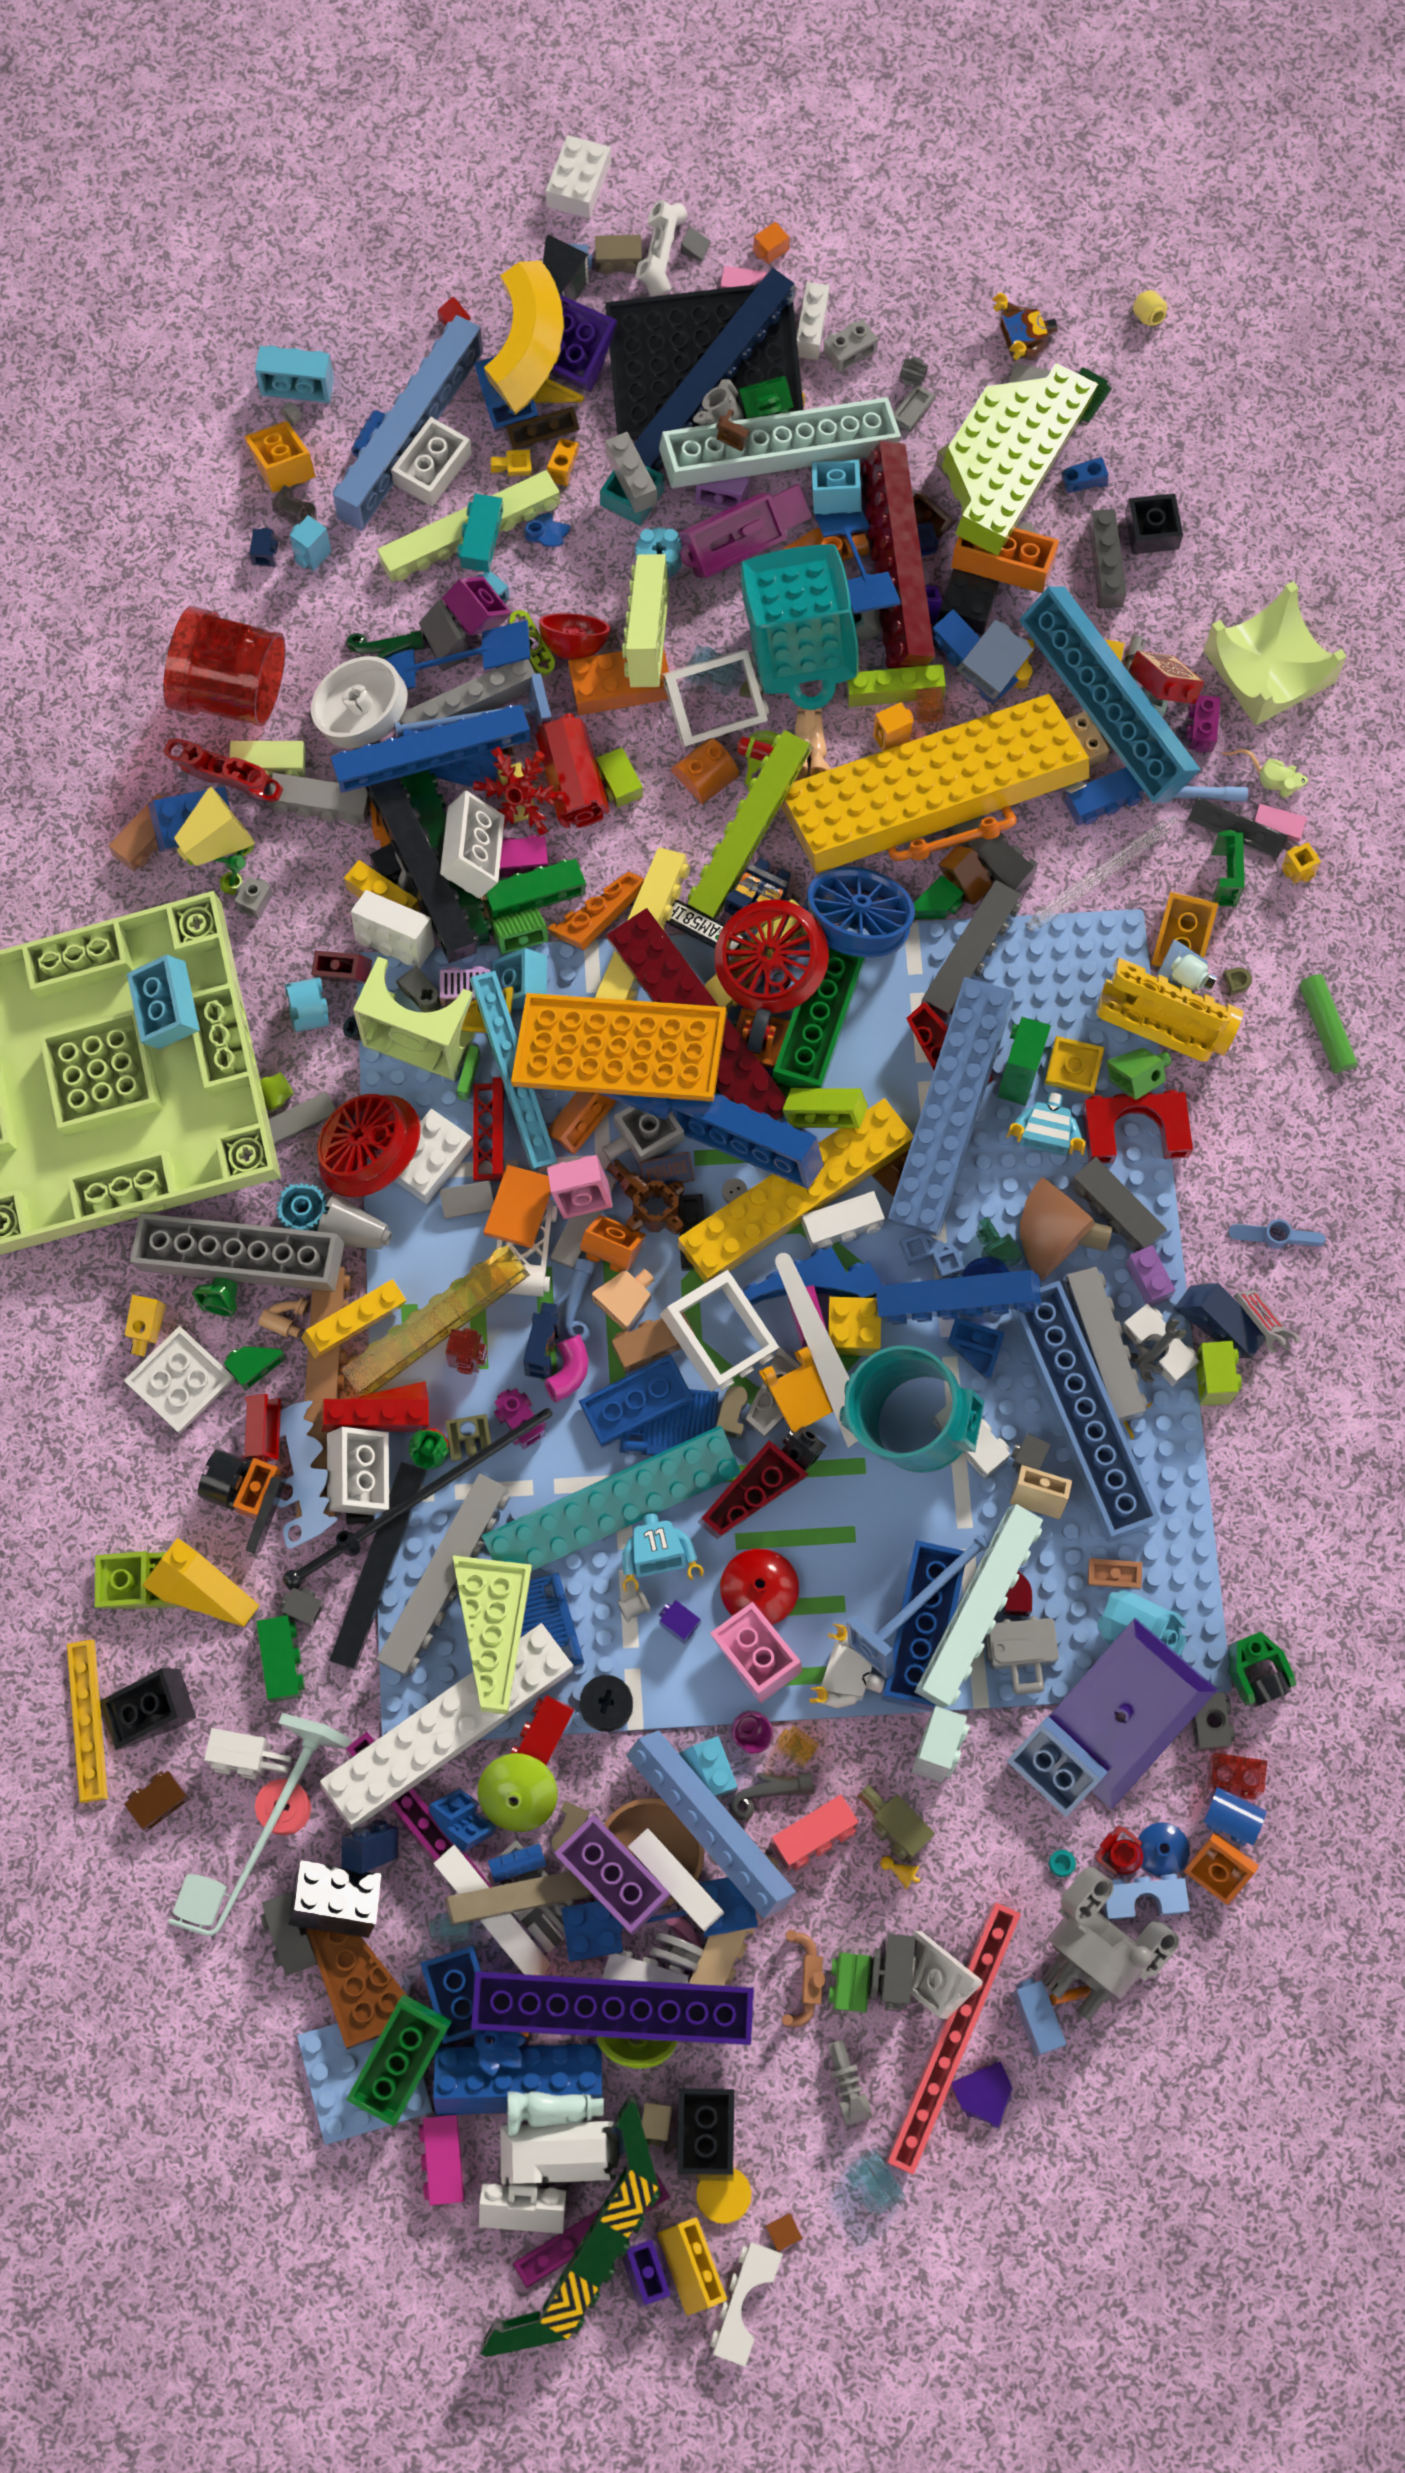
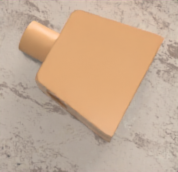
M645 1269L635 1278L626 1270L622 1271L592 1293V1301L624 1331H630L651 1302V1294L646 1288L655 1279Z

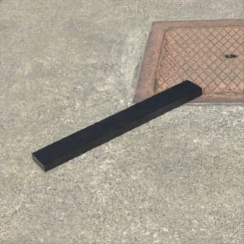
M401 1462L389 1494V1510L421 1490L427 1473L426 1469ZM414 1507L376 1531L330 1657V1662L356 1670Z

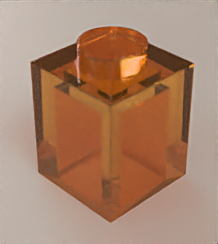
M941 687L917 689L915 705L918 723L942 722L944 706Z

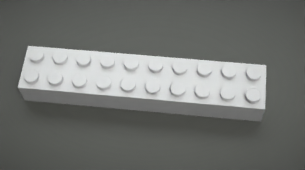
M541 1623L520 1639L508 1715L481 1712L474 1672H472L320 1780L321 1788L353 1831V1829L363 1824L570 1675L573 1670V1664Z

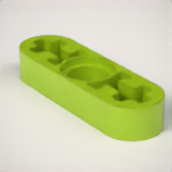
M523 610L514 611L508 619V624L514 623L516 617L519 620H528L529 637L536 639L538 643L536 649H530L531 659L528 660L535 674L541 673V677L548 676L555 666V660L551 652L544 644L529 614ZM540 650H542L541 654L539 655L541 660L543 662L547 661L549 663L546 667L547 669L538 666V664L540 663V659L536 654Z

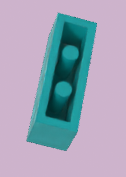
M474 493L473 501L468 502L466 513L469 516L468 523H463L462 537H464L463 544H458L457 558H460L461 568L490 572L504 512L503 498Z

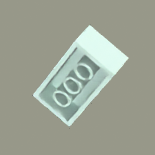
M935 1706L927 1722L911 1773L940 1783L943 1782L945 1777L950 1778L959 1762L961 1751L958 1750L965 1741L969 1730V1725L965 1724L967 1716Z

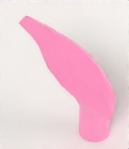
M684 1918L666 1919L667 1924L673 1928L674 1932L682 1940L702 1949L695 1931Z

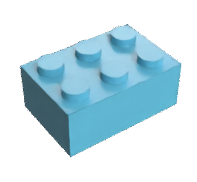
M259 346L255 373L261 396L330 403L334 375L329 353L302 351L297 348L285 349L276 346Z
M166 954L127 973L140 1042L142 1044L161 1049L200 1031L185 961Z

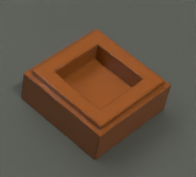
M791 2213L765 2225L778 2252L803 2239Z

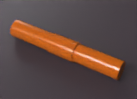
M1086 1985L1067 1990L1061 1999L1054 1994H1051L1049 1999L1052 2005L1084 1999L1090 1994L1091 1991L1089 1989L1091 1987Z

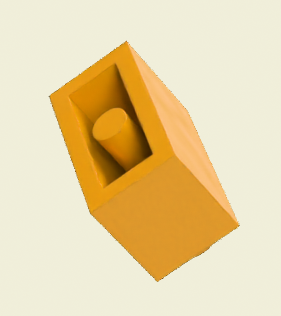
M902 702L875 714L873 737L882 751L910 742L912 724L914 722L911 711L905 709Z

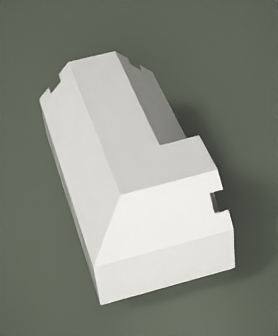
M613 2121L579 2122L545 2127L520 2125V2130L515 2136H508V2126H500L501 2184L616 2180L617 2174H612V2169L619 2166V2139L617 2133L612 2134L610 2129L616 2128Z

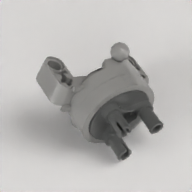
M1094 1867L1085 1868L1061 1898L1062 1908L1059 1909V1912L1064 1917L1047 1938L1053 1944L1052 1947L1058 1954L1054 1958L1055 1963L1045 1976L1041 1978L1044 1985L1047 1986L1046 1988L1059 1999L1062 1998L1075 1979L1077 1981L1080 1979L1091 1987L1089 1989L1091 1991L1079 2008L1076 2009V2012L1089 2022L1104 2002L1107 2004L1112 1996L1115 1995L1122 2000L1139 1977L1145 1981L1147 1977L1156 1975L1176 1951L1180 1942L1179 1936L1161 1921H1153L1148 1924L1134 1942L1098 1913L1111 1896L1114 1886L1108 1877Z

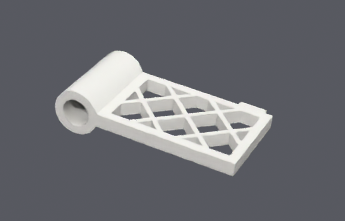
M549 1200L547 1213L540 1226L544 1238L537 1244H534L533 1249L530 1248L521 1255L514 1247L516 1244L497 1239L492 1293L544 1297V1292H549L550 1277H546L550 1229L551 1222H556L558 1210V1206H553V1200ZM509 1249L518 1257L512 1263H501V1255ZM536 1251L542 1258L541 1266L530 1265L525 1259Z

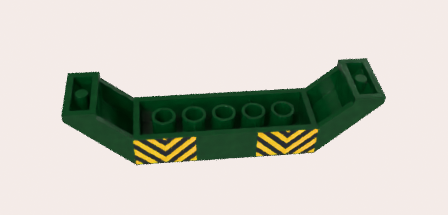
M631 2094L628 2095L615 2117V2126L622 2130L628 2163L541 2309L506 2320L496 2317L481 2342L480 2355L485 2358L569 2340L572 2333L577 2335L585 2322L586 2309L590 2308L592 2310L600 2297L599 2287L602 2282L607 2284L614 2274L615 2260L617 2257L622 2259L630 2246V2235L632 2232L637 2234L645 2221L644 2212L646 2208L652 2209L658 2200L660 2193L658 2192L656 2172L637 2101Z

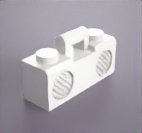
M482 2184L479 2204V2227L563 2234L566 2190L554 2188L541 2189L538 2188V2185L509 2184V2186Z

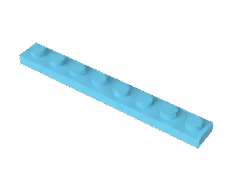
M496 971L473 976L470 978V982L531 1170L555 1164L557 1159L534 1088L513 1087L511 1084L518 1039Z

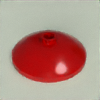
M762 1548L750 1549L735 1556L724 1569L720 1582V1595L726 1610L731 1616H734L753 1602L773 1626L784 1620L794 1609L799 1595V1580L791 1563L781 1554ZM758 1580H762L765 1583V1586L761 1589L755 1586V1582Z

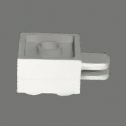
M212 1728L204 1760L215 1773L230 1775V1772L234 1771L240 1774L241 1778L256 1780L257 1776L264 1777L265 1770L288 1774V1767L268 1763L267 1761L291 1763L292 1757L270 1752L271 1745L265 1738Z

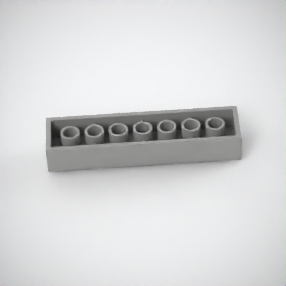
M140 1213L130 1263L143 1272L208 1279L220 1277L236 1282L335 1292L344 1242L336 1233Z

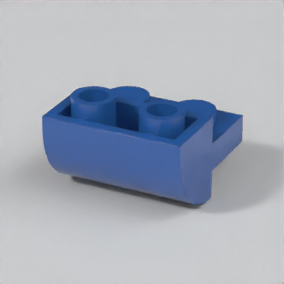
M1216 1787L1215 1791H1211L1208 1798V1806L1203 1815V1822L1206 1823V1827L1215 1833L1220 1834L1223 1831L1231 1835V1839L1236 1843L1244 1846L1248 1843L1253 1846L1262 1828L1267 1810Z

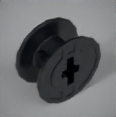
M601 1675L593 1678L584 1686L580 1694V1710L583 1719L590 1727L600 1732H612L620 1729L629 1721L633 1712V1697L630 1688L623 1680L612 1675ZM607 1693L612 1694L610 1700L614 1705L608 1706L606 1714L601 1713L603 1709L602 1704L599 1703L600 1701L604 1702Z

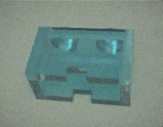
M697 645L687 666L723 655L710 647ZM735 661L686 676V679L702 686L705 682L713 685L712 690L730 696L741 674V662Z

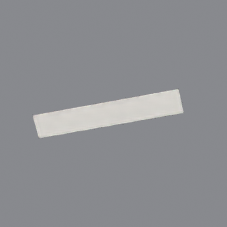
M455 1845L434 1863L458 1894L489 1888ZM511 1914L480 1920L523 1974L543 1975L551 1965Z

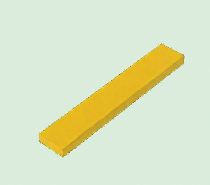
M90 1639L67 1643L79 1803L107 1800L108 1791L95 1640Z

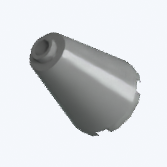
M334 1195L329 1199L326 1206L330 1207L327 1214L322 1213L318 1232L336 1233L344 1242V1247L381 1250L384 1246L389 1245L392 1237L389 1225L340 1196Z

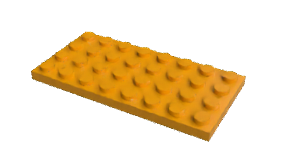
M526 993L511 1084L513 1087L714 1102L727 1014L726 1007Z

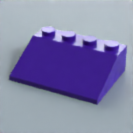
M559 294L563 310L564 331L559 357L549 374L591 393L601 373L617 320Z

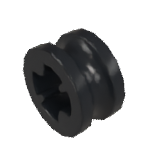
M351 1016L344 1023L343 1033L347 1038L360 1041L361 1037L358 1026H356V1018Z

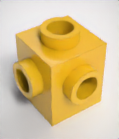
M1309 842L1299 847L1295 846L1286 852L1282 863V870L1285 876L1291 878L1294 884L1300 881L1305 883L1316 876V871L1321 861Z

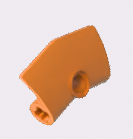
M820 528L811 530L783 548L834 544L837 547L842 562L854 558L845 536L838 535L823 538ZM859 532L852 533L851 537L859 557L868 555L869 546L865 534H859Z

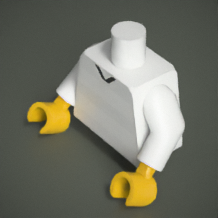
M834 1623L833 1626L837 1628L838 1632L836 1635L828 1633V1637L838 1640L839 1643L835 1642L821 1687L811 1688V1690L817 1692V1698H810L809 1702L822 1703L838 1709L854 1705L858 1700H862L865 1689L881 1693L885 1678L871 1674L872 1665L849 1645L846 1627Z

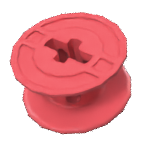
M281 1778L270 1781L262 1787L256 1796V1817L263 1827H265L288 1779ZM296 1784L286 1803L289 1806V1810L282 1811L272 1833L284 1836L294 1834L307 1823L310 1818L311 1803L309 1796L301 1785Z

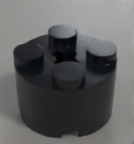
M216 1449L206 1463V1466H209L206 1475H201L198 1485V1496L206 1501L234 1511L233 1504L252 1461Z

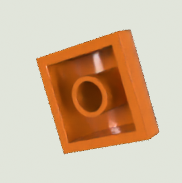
M713 738L706 740L671 767V772L702 805L739 777V771L734 760L727 750Z
M600 1214L585 1230L580 1250L587 1253L586 1258L592 1262L604 1260L610 1263L609 1268L611 1270L621 1273L624 1270L628 1271L633 1265L646 1234L640 1231L632 1233L627 1229L626 1225Z
M1212 1832L1183 1872L1228 1906L1255 1874L1259 1864L1221 1835Z

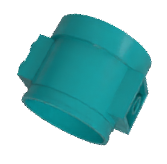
M907 1345L882 1349L864 1360L856 1371L851 1373L850 1380L846 1381L844 1388L845 1406L841 1407L839 1416L842 1422L841 1425L849 1430L865 1448L876 1456L893 1462L898 1467L911 1472L928 1473L947 1467L958 1459L964 1451L976 1452L985 1401L974 1390L961 1388L951 1370L931 1352ZM933 1377L946 1381L952 1395V1410L949 1420L940 1435L924 1448L911 1453H896L886 1450L879 1433V1417L889 1395L901 1384L915 1378Z

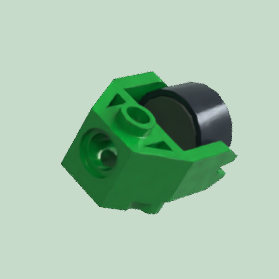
M1261 1631L1228 1646V1674H1230L1245 1706L1253 1703L1254 1707L1268 1703L1292 1692L1290 1688L1297 1685L1284 1651ZM1265 1659L1274 1663L1277 1673L1249 1684L1245 1675L1247 1667Z

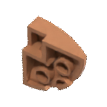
M1043 1177L1035 1184L1028 1195L1022 1218L1020 1219V1240H1022L1024 1255L1032 1270L1039 1275L1041 1281L1048 1277L1079 1246L1077 1242L1095 1226V1222L1090 1215Z

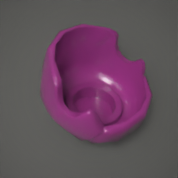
M747 1710L735 1717L731 1725V1735L735 1744L743 1749L745 1753L755 1754L763 1752L770 1746L773 1740V1728L766 1716L755 1710Z

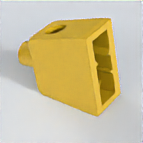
M132 1295L125 1329V1336L132 1339L129 1354L145 1357L148 1343L157 1344L166 1304L157 1299ZM145 1325V1330L141 1333V1327Z

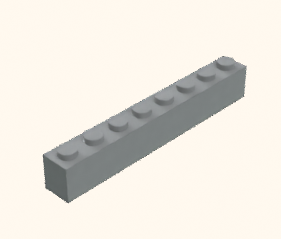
M479 1473L377 1657L379 1664L406 1678L410 1672L415 1673L421 1661L418 1658L421 1651L429 1648L434 1637L431 1635L435 1626L439 1627L446 1616L444 1610L448 1602L453 1603L459 1593L453 1556L473 1558L480 1555L485 1545L482 1542L483 1538L481 1535L495 1528L497 1523L495 1517L498 1511H503L509 1502L510 1497L507 1496V1487Z

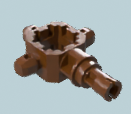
M619 1159L613 1160L615 1164L610 1162L606 1171L621 1183L620 1187L623 1189V1193L633 1202L632 1215L626 1221V1227L630 1232H637L643 1226L649 1232L657 1233L666 1227L668 1231L676 1235L683 1230V1222L677 1216L678 1201L685 1191V1186L680 1181H674L668 1186L662 1181L656 1180L648 1183L642 1175H637L635 1172L631 1173ZM656 1196L658 1199L661 1197L662 1201L667 1206H670V1208L668 1207L663 1211L661 1216L659 1214L654 1216L653 1214L648 1215V1211L643 1206L640 1207V1205H644L649 1200V1197L653 1199Z

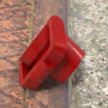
M1117 1826L1101 1842L1094 1858L1115 1877L1118 1876V1873L1121 1875H1131L1136 1873L1143 1864V1853L1140 1848L1143 1843L1126 1828ZM1123 1832L1132 1840H1118L1117 1838ZM1106 1852H1108L1110 1866L1101 1859Z

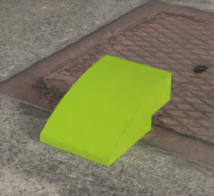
M147 1551L95 1555V1608L147 1609L181 1607L176 1604L163 1602L142 1586L166 1552L148 1553Z

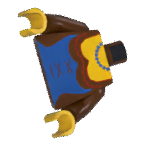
M999 292L992 298V301L996 302L993 309L996 312L1002 311L999 326L1012 361H1017L1021 358L1030 361L1035 360L1046 348L1048 334L1058 331L1055 318L1043 321L1038 309L1017 306L1009 302L1005 294Z

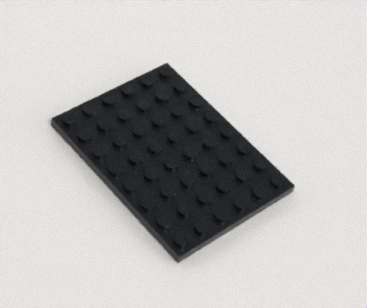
M759 284L605 302L606 316L617 320L609 345L617 435L628 432L631 440L639 438ZM793 302L782 309L779 320L775 324L771 323L766 330L765 338L753 346L750 357L746 361L742 360L737 367L736 375L730 380L739 393L735 399L744 412L743 419L747 418L739 389L785 376L793 403V408H789V412L804 410ZM694 422V427L709 425V424H698V423H695V422Z

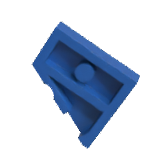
M958 1318L954 1321L947 1344L986 1380L990 1381L1005 1332Z

